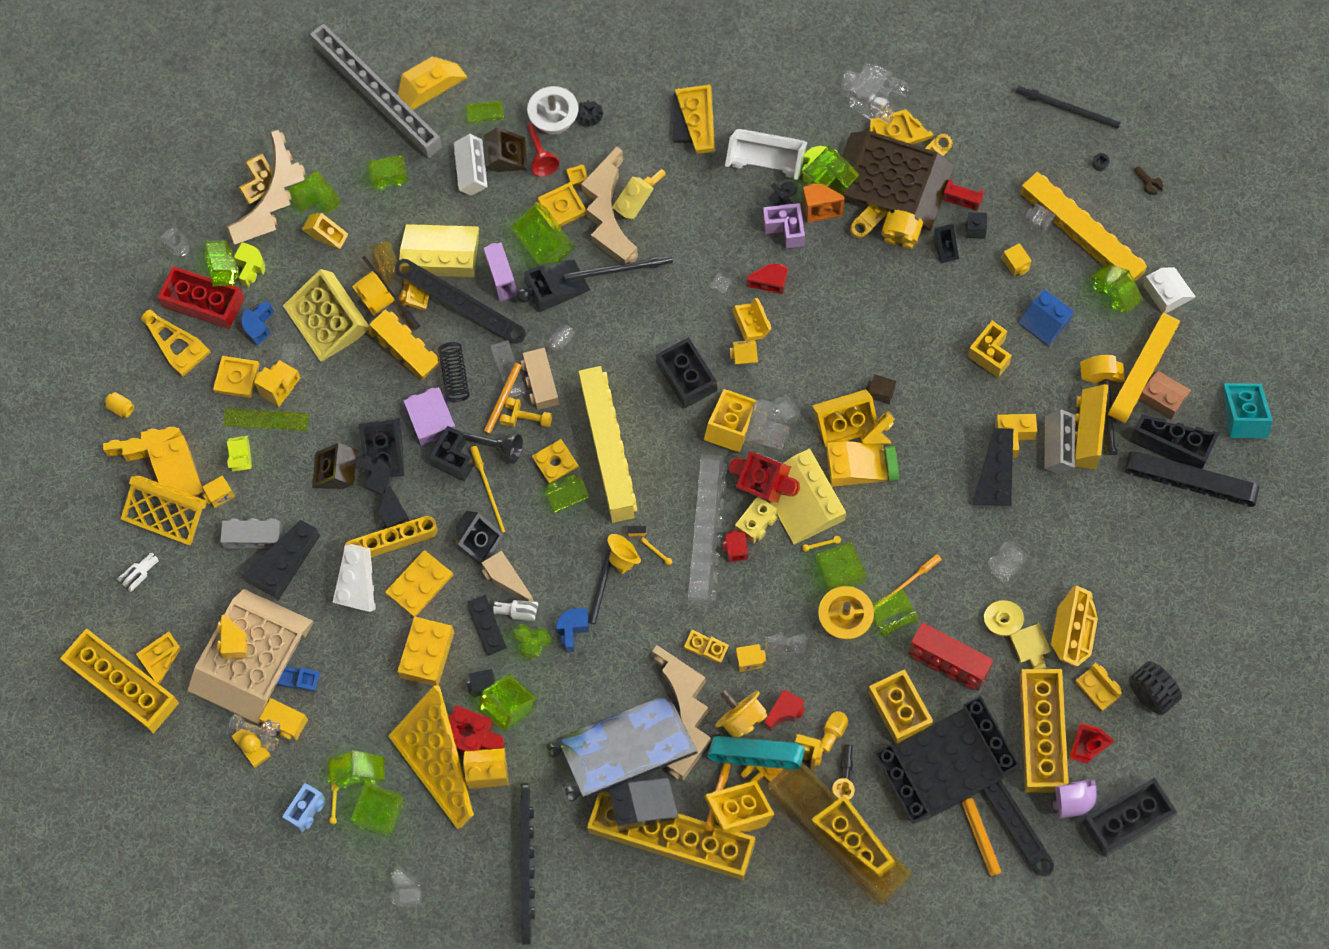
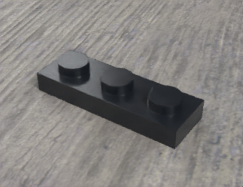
M486 595L467 602L488 655L506 649L507 646Z

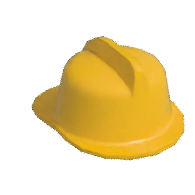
M618 534L608 536L607 541L611 548L609 561L620 574H624L627 570L632 569L635 564L641 562L633 544L625 537Z

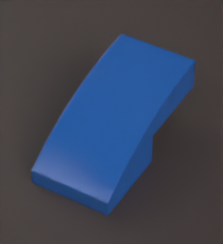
M286 666L276 685L305 691H315L320 672L306 668L297 669Z

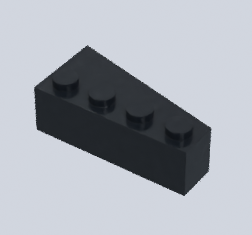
M1141 415L1130 441L1178 463L1203 469L1220 432L1204 431V428H1190L1182 423L1177 422L1173 424L1168 423L1164 419Z
M302 520L298 521L242 575L245 581L279 600L319 539L320 534L317 528Z

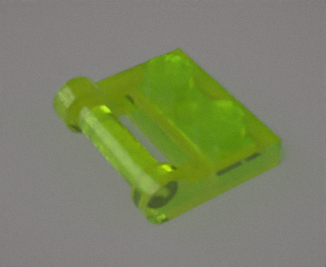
M903 589L872 603L874 608L873 619L883 637L888 636L890 632L910 622L915 623L919 621V617ZM905 610L908 613L907 616L888 625H885L883 622Z

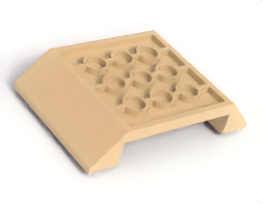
M243 589L231 601L224 615L229 617L246 633L247 658L223 659L221 652H218L217 645L218 640H221V633H218L217 627L194 668L187 691L259 725V718L267 705L271 693L301 638L305 639L314 621Z

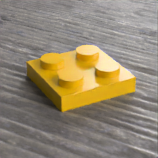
M571 182L538 197V201L554 230L587 215L586 209Z
M222 356L213 388L214 393L251 398L255 377L260 365L259 362Z

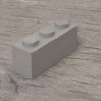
M1061 409L1045 416L1044 469L1057 474L1075 468V414Z
M231 518L228 521H222L220 543L224 549H270L282 538L283 526L280 521L273 518L266 521H259L254 518L240 521L239 519Z

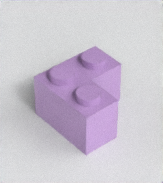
M800 203L763 207L765 234L784 232L786 248L804 246L805 233Z

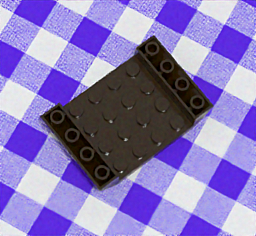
M869 130L852 132L848 138L830 189L843 195L844 201L847 198L885 211H891V213H894L895 210L912 213L915 215L914 219L918 221L919 218L922 219L923 229L931 231L955 165L940 153Z

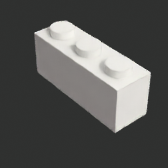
M468 134L454 142L459 191L468 195H474L487 188L482 139Z

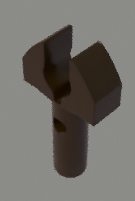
M1140 166L1134 169V172L1146 183L1144 190L1147 194L1157 195V191L1152 185L1157 186L1162 191L1163 181L1159 177L1151 179Z

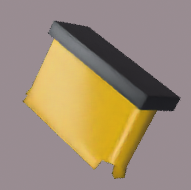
M628 526V535L645 536L646 526Z

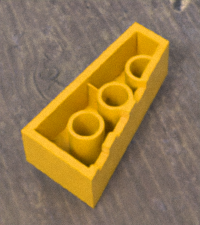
M385 309L369 324L368 334L372 338L376 335L380 345L384 348L389 347L392 355L399 361L403 359L405 361L403 363L404 366L423 381L438 367L437 355L432 351L429 352L424 347L425 344L421 339H415L411 335V330L406 325L402 326L398 322V317L393 312L389 313Z
M845 795L811 819L813 824L878 877L896 865Z

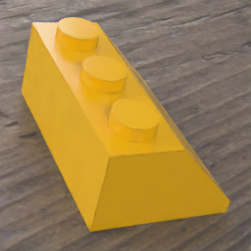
M866 389L812 405L815 421L825 448L827 443L845 442L861 437L877 421L873 398Z

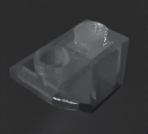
M395 865V872L391 874L392 884H395V892H392V904H396L398 910L422 908V887L399 865Z

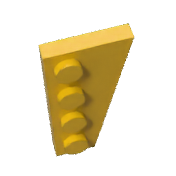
M711 85L675 89L697 154L715 152Z

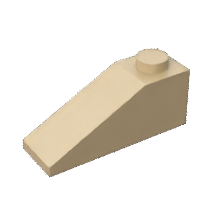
M502 551L482 562V573L487 581L491 579L494 585L523 601H533L531 594Z

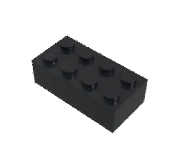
M1154 777L1086 816L1082 823L1103 856L1106 857L1169 821L1176 815L1177 811Z

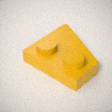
M167 632L136 655L154 681L160 684L181 648L171 633Z

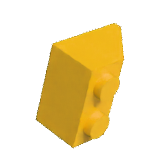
M505 748L467 751L464 753L465 780L469 789L509 786Z

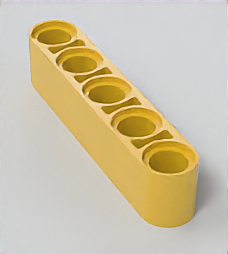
M424 516L350 540L345 546L355 544L369 548L368 546L371 543H377L374 548H370L371 557L433 538L437 534L438 529L434 518ZM426 525L433 526L430 530H424ZM408 531H414L411 536H406L405 534ZM389 537H396L394 541L387 542Z

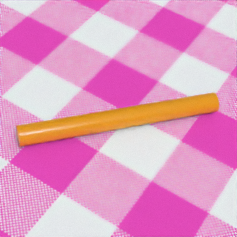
M515 362L484 432L491 434L522 365Z
M723 763L715 792L724 790L730 764ZM711 808L705 829L708 831L713 830L716 821Z

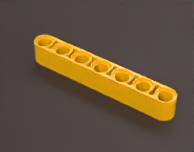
M1165 313L1161 315L1108 414L1109 416L1126 424L1142 391L1170 343L1175 330L1178 328L1180 320Z

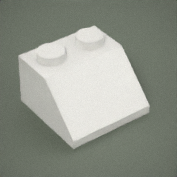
M1161 268L1145 278L1143 286L1162 313L1166 314L1195 298V295L1175 268Z

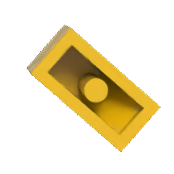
M322 213L311 214L302 228L313 239L337 249H341L348 236L347 232Z

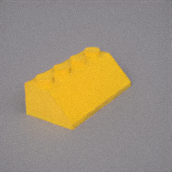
M1104 384L1083 389L1081 396H1077L1076 407H1079V413H1075V425H1077V431H1075V467L1097 468L1102 451L1108 385Z

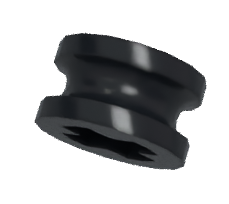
M1104 153L1095 155L1092 163L1093 168L1097 171H1105L1109 166L1110 159ZM1099 159L1103 160L1104 165H1100V162L1097 163Z

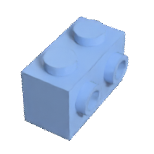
M304 783L282 817L286 823L304 832L305 829L312 825L316 812L322 810L325 804V797L321 792Z

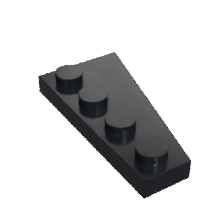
M993 428L972 505L1011 506L1013 428Z

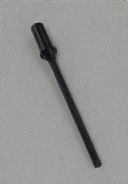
M363 256L362 259L371 271L378 276L388 290V293L390 292L395 299V302L402 311V316L406 318L414 330H417L420 325L410 313V310L403 307L368 259Z

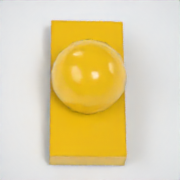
M248 724L231 736L255 768L271 756Z

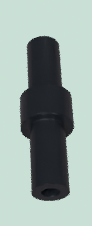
M845 745L844 758L841 760L840 767L842 769L841 779L849 780L850 771L853 768V761L851 760L852 745Z

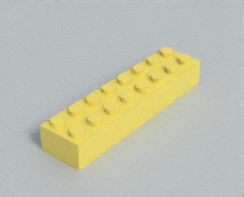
M601 366L580 370L579 377L612 523L635 518L634 512L637 511V503L628 472L627 460L624 455L623 442L620 438L619 425L616 420V412L612 403L606 372L602 373Z

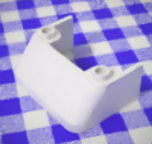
M737 129L729 140L725 166L729 167L732 164L733 167L743 168V165L752 164L783 170L782 172L786 174V177L797 180L801 174L807 142Z

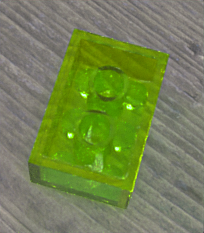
M538 202L531 206L510 226L539 265L560 262L576 248L575 244L548 209Z

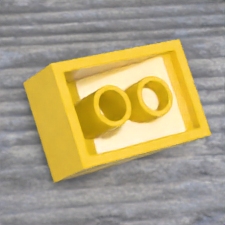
M724 389L708 422L704 440L740 452L759 401Z
M183 435L147 448L159 483L193 496L204 493L188 443Z
M848 441L827 443L826 452L831 487L888 481L884 445Z
M756 780L705 795V799L723 832H749L766 827L774 816Z

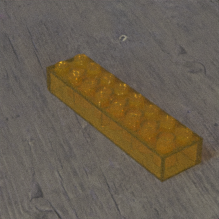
M803 762L798 770H782L768 784V791L882 906L912 878L913 872L878 837L877 839L896 864L880 877L813 824L811 819L839 798Z

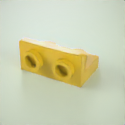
M404 279L403 284H405V287L399 296L403 307L408 305L424 311L427 308L430 294Z
M1095 663L1091 669L1076 679L1075 682L1102 712L1119 699L1122 692L1118 683L1111 681L1107 676V671Z
M797 734L795 743L805 748L803 760L812 759L810 770L814 771L816 765L820 766L823 748L820 747L821 740Z

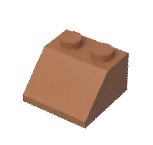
M1158 371L1142 391L1139 401L1172 420L1191 390Z

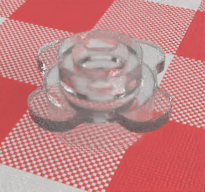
M718 273L715 275V280L710 283V288L725 294L728 286L732 284V280Z

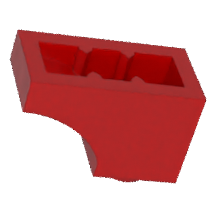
M783 689L764 722V728L772 731L777 724L783 721L795 722L797 717L801 719L806 710L804 708L805 700Z

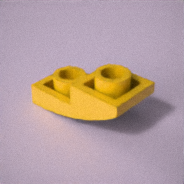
M691 630L683 649L711 661L721 663L729 645L713 637L708 638Z

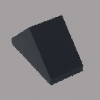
M954 224L936 227L934 229L933 241L941 263L959 259Z

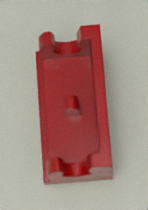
M949 179L944 191L943 201L978 211L984 196V190L981 189L980 192L954 185L952 183L953 180Z

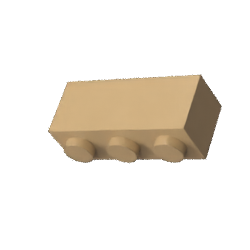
M545 348L523 353L524 360H521L523 372L527 371L528 377H525L527 387L532 388L533 393L530 394L532 405L536 404L537 410L559 405Z

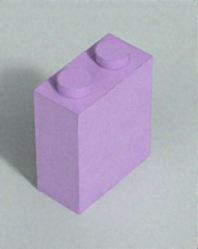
M492 243L484 247L487 265L499 301L516 297L515 281L502 243Z
M439 387L430 388L425 393L412 395L404 400L421 446L439 440L447 426L456 429Z

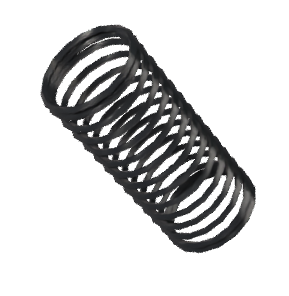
M457 342L444 343L439 346L438 352L446 400L453 403L465 401L469 398L470 393L468 392L469 388H467L468 381L466 380V369H464L465 362L463 361L462 345ZM450 346H459V347H460V348H450V349L441 351L442 349H444V348H446V347H450ZM459 357L455 360H447L449 358ZM453 361H460V362H457V363H454V364H447V363L453 362ZM459 372L461 373V374H457V375H450V374H452V373H459ZM462 376L457 379H450L452 377ZM463 380L460 382L451 383L452 381ZM465 393L467 394L466 396L461 397V398H451V397H448V396H450V395H451V396H456V395H463V394H465Z

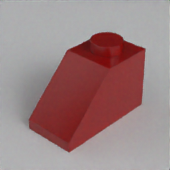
M779 263L768 264L747 276V287L783 294L788 276V267Z

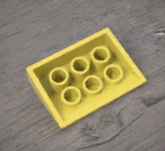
M406 224L399 260L408 259L435 276L475 277L479 227ZM403 263L400 266L401 273H407L410 269L407 263Z
M320 269L283 305L321 362L354 343L369 330L368 323L333 272Z
M810 449L784 462V464L791 466L788 476L800 483V491L793 497L781 494L778 503L770 501V503L777 508V516L793 545L845 521L846 512Z

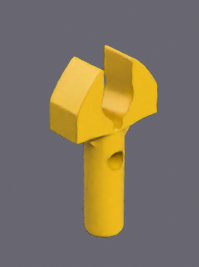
M660 170L652 178L647 177L644 181L653 187L666 173L664 170Z

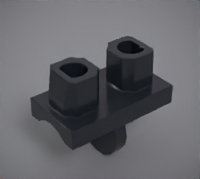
M786 181L780 188L776 183L771 185L773 191L767 198L774 206L793 204L789 197L794 196L796 193L794 183Z

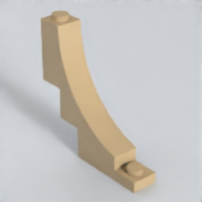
M616 147L581 185L582 193L594 201L586 209L587 218L599 226L591 234L592 243L620 264L635 262L638 254L637 247L629 241L619 228L612 210L613 191L619 178L618 167L623 162V151Z
M656 645L652 651L653 660L660 666L666 665L662 670L663 677L669 683L676 696L681 720L698 754L667 766L668 774L676 780L680 778L684 781L711 743V737L697 729L708 714V707L695 699L706 683V679L700 673Z

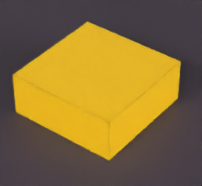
M584 164L566 169L569 181L573 187L581 185L588 178Z

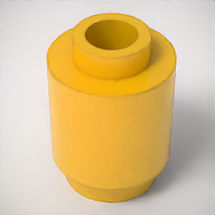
M116 392L109 394L105 399L106 409L120 417L128 418L134 410L132 402Z

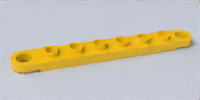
M940 134L926 149L938 152L944 156L952 147L953 142L950 136ZM939 140H945L947 147H940ZM868 206L851 224V235L858 239L864 238L887 215L888 211ZM855 225H862L864 232L859 233L855 231Z

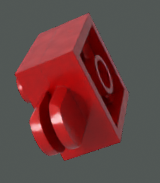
M749 451L746 460L734 458L730 463V472L739 477L736 486L739 489L777 503L781 494L793 497L800 491V483L788 476L791 466L751 451Z
M455 705L452 714L448 715L457 753L464 755L467 751L504 748L503 737L492 732L494 723L491 718Z

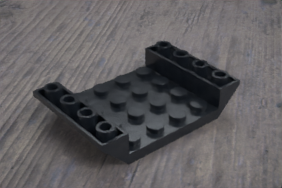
M981 695L963 704V709L894 746L891 743L874 752L912 824L930 819L1002 781L1020 767L1019 762Z

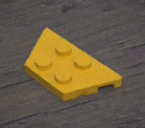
M906 109L871 119L869 131L910 144L933 139V133L923 128L922 123L914 119Z

